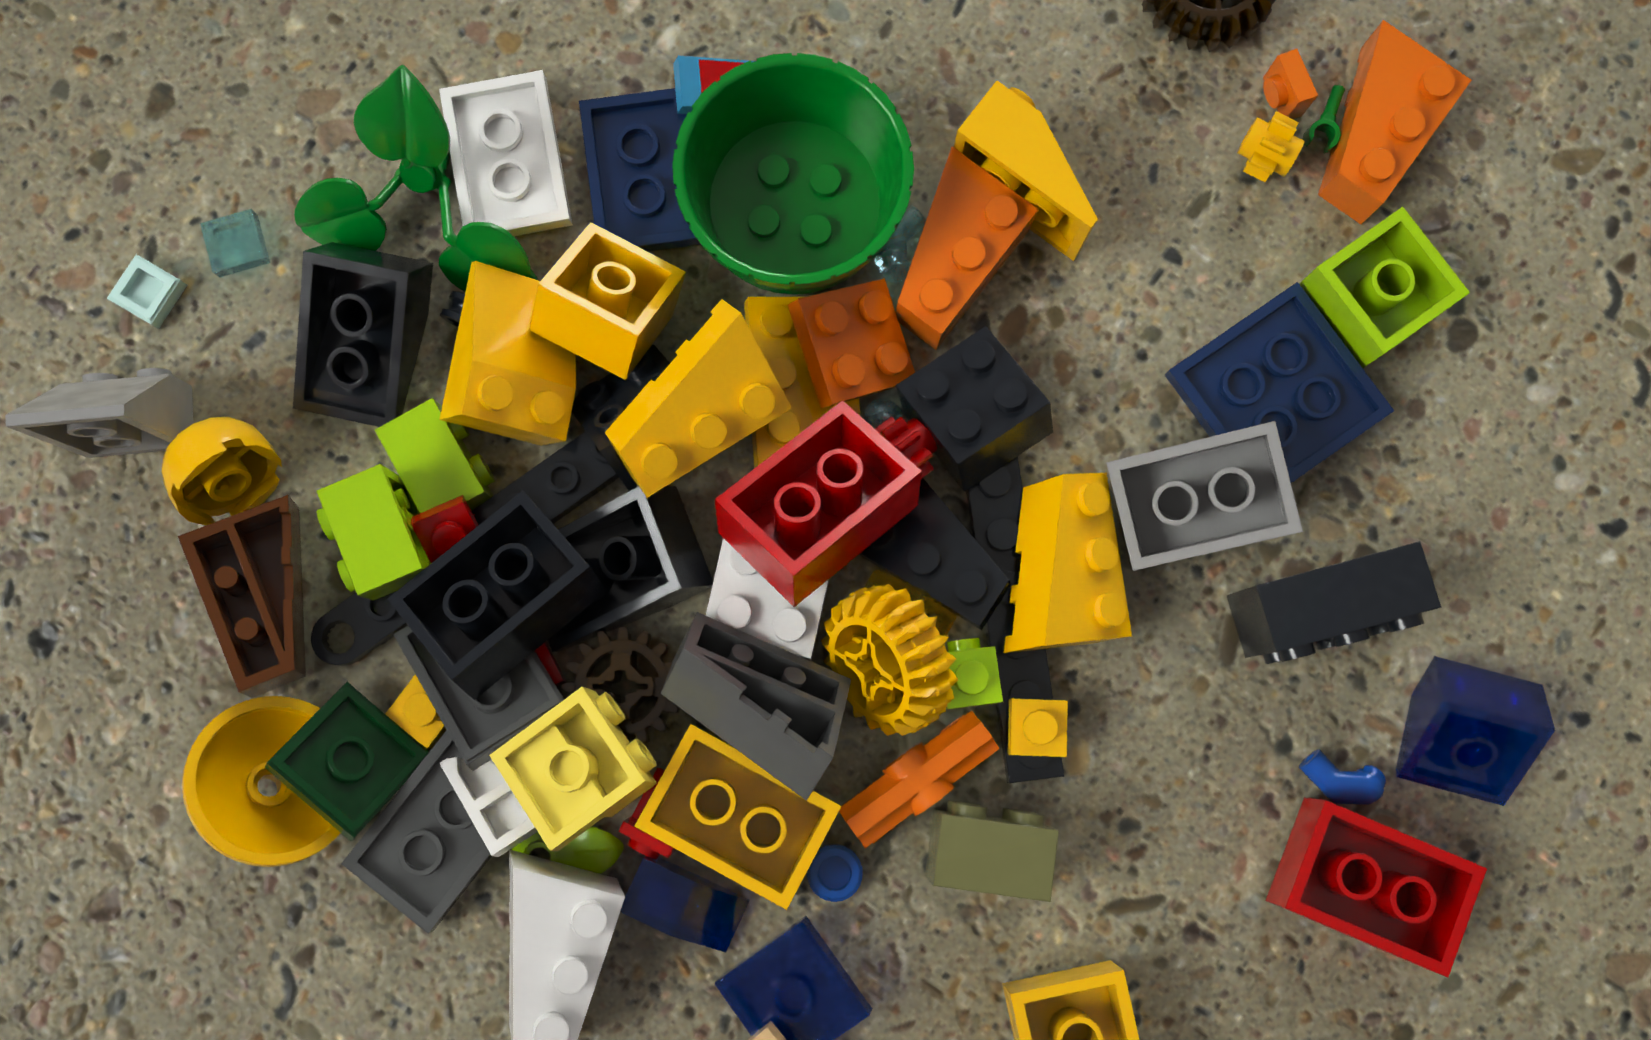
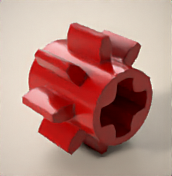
M890 417L875 428L922 471L921 479L934 470L928 460L937 451V445L930 431L919 420L912 418L905 422L903 417H899L897 420Z

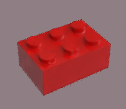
M842 400L715 499L718 533L793 607H796L918 506L922 471Z
M1304 797L1265 901L1448 978L1487 868L1327 800Z

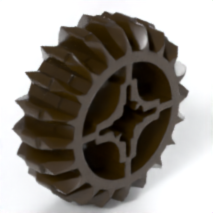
M1143 0L1142 6L1143 12H1157L1152 21L1153 29L1164 25L1171 28L1168 34L1169 42L1177 39L1180 34L1187 37L1188 50L1194 48L1199 40H1203L1208 51L1211 52L1217 48L1220 41L1230 49L1233 45L1237 44L1241 36L1246 39L1252 36L1259 24L1267 20L1272 12V4L1276 0H1244L1242 3L1227 9L1221 8L1223 0Z

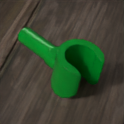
M1334 85L1332 87L1320 119L1313 123L1303 134L1302 140L1305 141L1304 145L1306 147L1312 142L1315 131L1324 132L1328 138L1324 154L1329 152L1339 142L1341 132L1335 120L1345 92L1343 86Z

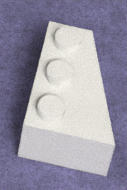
M509 850V1027L511 1040H578L625 899L624 893L617 878Z

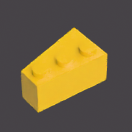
M723 299L711 310L710 313L713 315L690 341L686 339L676 350L677 356L655 381L651 379L605 432L631 477L647 498L792 409L742 313Z

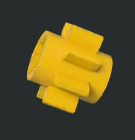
M1277 111L1268 122L1256 117L1237 151V154L1247 158L1243 172L1263 182H1266L1269 175H1272L1273 172L1285 177L1305 142L1294 136L1299 122Z

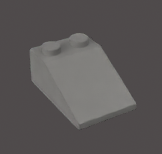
M162 368L140 369L137 371V377L119 379L118 376L109 373L85 374L82 376V382L59 384L6 414V427L87 458L166 451L167 446L182 430L194 423L192 386L173 376L170 370Z

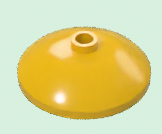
M265 696L253 698L238 703L220 713L198 735L185 762L182 793L185 808L193 826L199 835L216 851L230 859L247 865L261 867L284 866L315 855L339 836L340 832L265 768L266 763L320 709L319 707L291 697ZM262 779L272 780L277 786L276 795L270 797L262 795L257 787L258 781Z

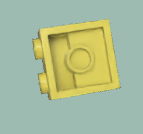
M580 687L489 755L550 851L561 850L602 818L613 817L657 784L649 772L657 766L655 759L638 738L629 742L618 725L626 719L617 702L607 692L599 696L594 690Z

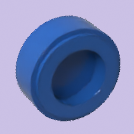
M828 844L819 848L807 871L808 883L813 892L820 898L831 902H839L851 897L858 890L863 876L862 865L858 856L849 847L841 844Z

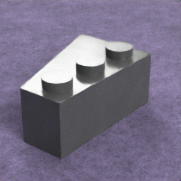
M697 612L674 657L661 694L807 801L834 757L852 679Z

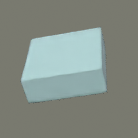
M136 254L107 299L159 329L188 285Z

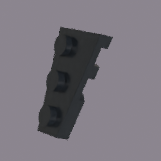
M923 478L920 483L918 506L859 554L980 630L984 628L1011 586L1009 578Z

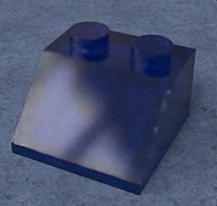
M1434 656L1411 695L1395 769L1397 778L1504 806L1555 732L1543 685Z

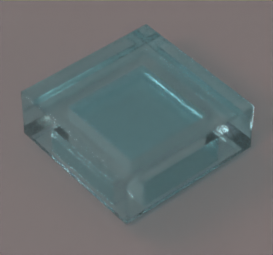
M252 209L200 223L212 272L219 278L270 263L259 217Z

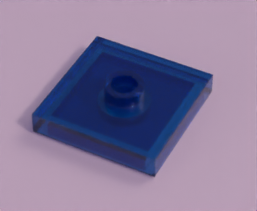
M804 916L725 972L714 983L751 1036L772 1021L786 1040H835L870 1016L873 1009L807 916Z

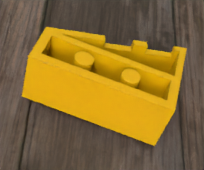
M1107 473L1062 474L1023 487L1015 553L1021 554L1018 584L1011 586L1009 601L1016 604L1012 635L1005 636L1003 653L1085 645L1132 637Z

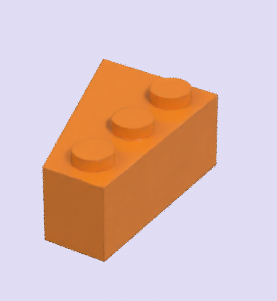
M1384 20L1361 47L1352 88L1348 91L1344 105L1346 109L1340 126V140L1331 149L1318 193L1320 197L1359 224L1368 219L1386 201L1472 81Z
M953 146L945 164L896 308L899 323L935 350L939 348L1029 232L1038 212V208Z

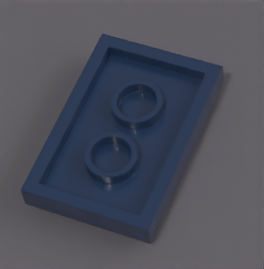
M675 88L579 101L594 224L647 252L701 245L689 228L688 223H686L679 208L675 193L677 187L673 182L672 165L674 149H677L676 140L680 127L687 115L677 113Z

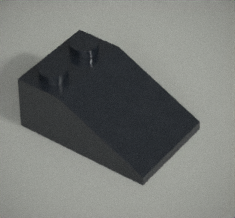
M334 242L303 251L293 409L381 427L402 415L429 315L433 263Z
M638 486L558 529L592 568L607 591L549 638V645L552 652H559L597 637V633L602 630L607 633L670 608L712 587L713 579L676 486H666L648 498Z

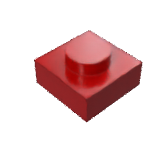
M463 495L417 514L411 519L413 530L431 563L479 526Z

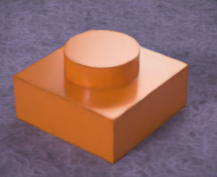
M1297 48L1278 55L1263 76V89L1267 102L1272 108H1277L1279 113L1291 119L1303 116L1318 96Z

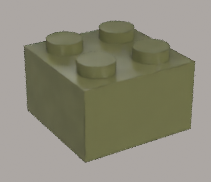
M948 800L947 811L933 809L925 876L933 886L1051 902L1059 830L1044 825V815L1036 814V812L1003 808L1002 818L986 816L987 807Z

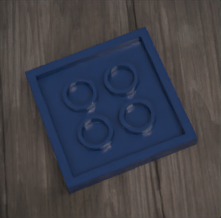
M1298 282L1178 363L1165 374V377L1209 437L1275 421L1291 483L1394 412V409Z

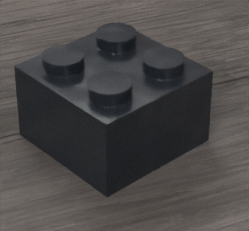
M986 326L896 385L904 416L908 421L912 418L919 420L930 431L937 445V451L934 454L964 492L1053 433L1050 401Z

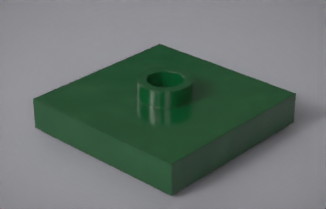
M346 682L266 763L265 768L347 839L352 841L404 785L429 752L349 682Z

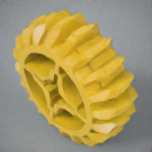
M889 583L882 586L873 585L869 588H860L850 593L849 597L840 600L838 605L831 608V617L824 622L828 635L821 642L829 652L824 663L831 667L832 671L852 679L847 701L853 706L855 718L865 716L867 725L871 730L881 728L887 736L895 733L904 736L908 733H915L938 720L941 714L946 712L947 704L954 699L951 687L958 681V678L949 668L956 658L946 650L945 642L949 637L940 635L936 628L937 617H928L925 614L923 600L911 601L910 594L906 588L895 590Z

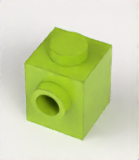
M980 638L947 642L948 653L956 658L949 668L956 674L958 681L951 687L954 699L947 704L946 710L1003 702L995 646L981 648Z

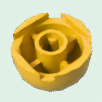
M212 417L188 426L167 446L162 461V476L168 496L178 513L189 522L209 525L215 522L212 516H220L228 512L233 516L263 504L278 486L280 479L275 472L278 465L282 467V461L273 446L253 425L231 417Z

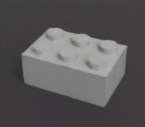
M1275 421L1106 462L1133 571L1303 532Z

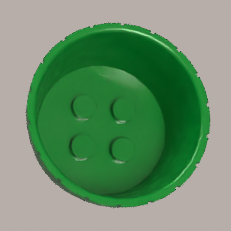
M792 53L773 54L756 58L757 61L751 62L750 60L720 76L718 82L714 81L701 93L692 105L693 110L691 112L688 111L676 140L677 149H674L672 165L673 182L677 187L675 193L678 205L686 223H688L689 228L701 246L719 264L743 281L760 289L781 294H809L826 290L843 283L884 249L900 224L908 207L912 192L909 190L913 186L914 177L913 151H910L912 145L909 134L900 114H896L897 108L889 97L874 82L871 84L868 81V77L839 61L837 63L832 62L833 59L804 53H797V55H792Z

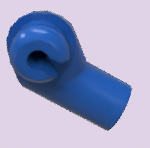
M1320 749L1309 754L1299 765L1303 773L1333 803L1369 805L1383 796L1386 784L1385 775L1381 770L1372 765H1365L1363 769H1358L1357 771H1340Z

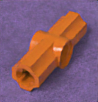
M970 710L943 728L939 734L924 744L921 741L882 770L884 774L842 804L839 813L864 848H867L890 830L892 831L896 825L911 814L917 816L941 800L954 789V782L1000 748L984 724Z

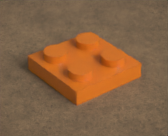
M885 278L799 298L788 304L821 409L836 405L842 400L847 402L895 388L898 383L915 373Z

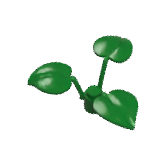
M400 65L382 83L363 97L354 114L355 131L370 152L388 161L401 159L399 169L396 170L394 177L370 201H367L363 189L350 179L327 178L313 184L304 192L296 205L294 217L297 226L302 229L303 233L321 245L334 242L376 251L385 239L387 227L383 218L375 210L381 208L402 183L417 193L438 189L443 238L451 245L441 253L439 267L452 284L466 292L471 263L473 261L537 280L538 278L531 269L525 250L518 240L504 228L489 222H473L464 225L459 230L458 235L454 233L449 188L452 181L444 175L451 159L449 129L429 92L405 65Z

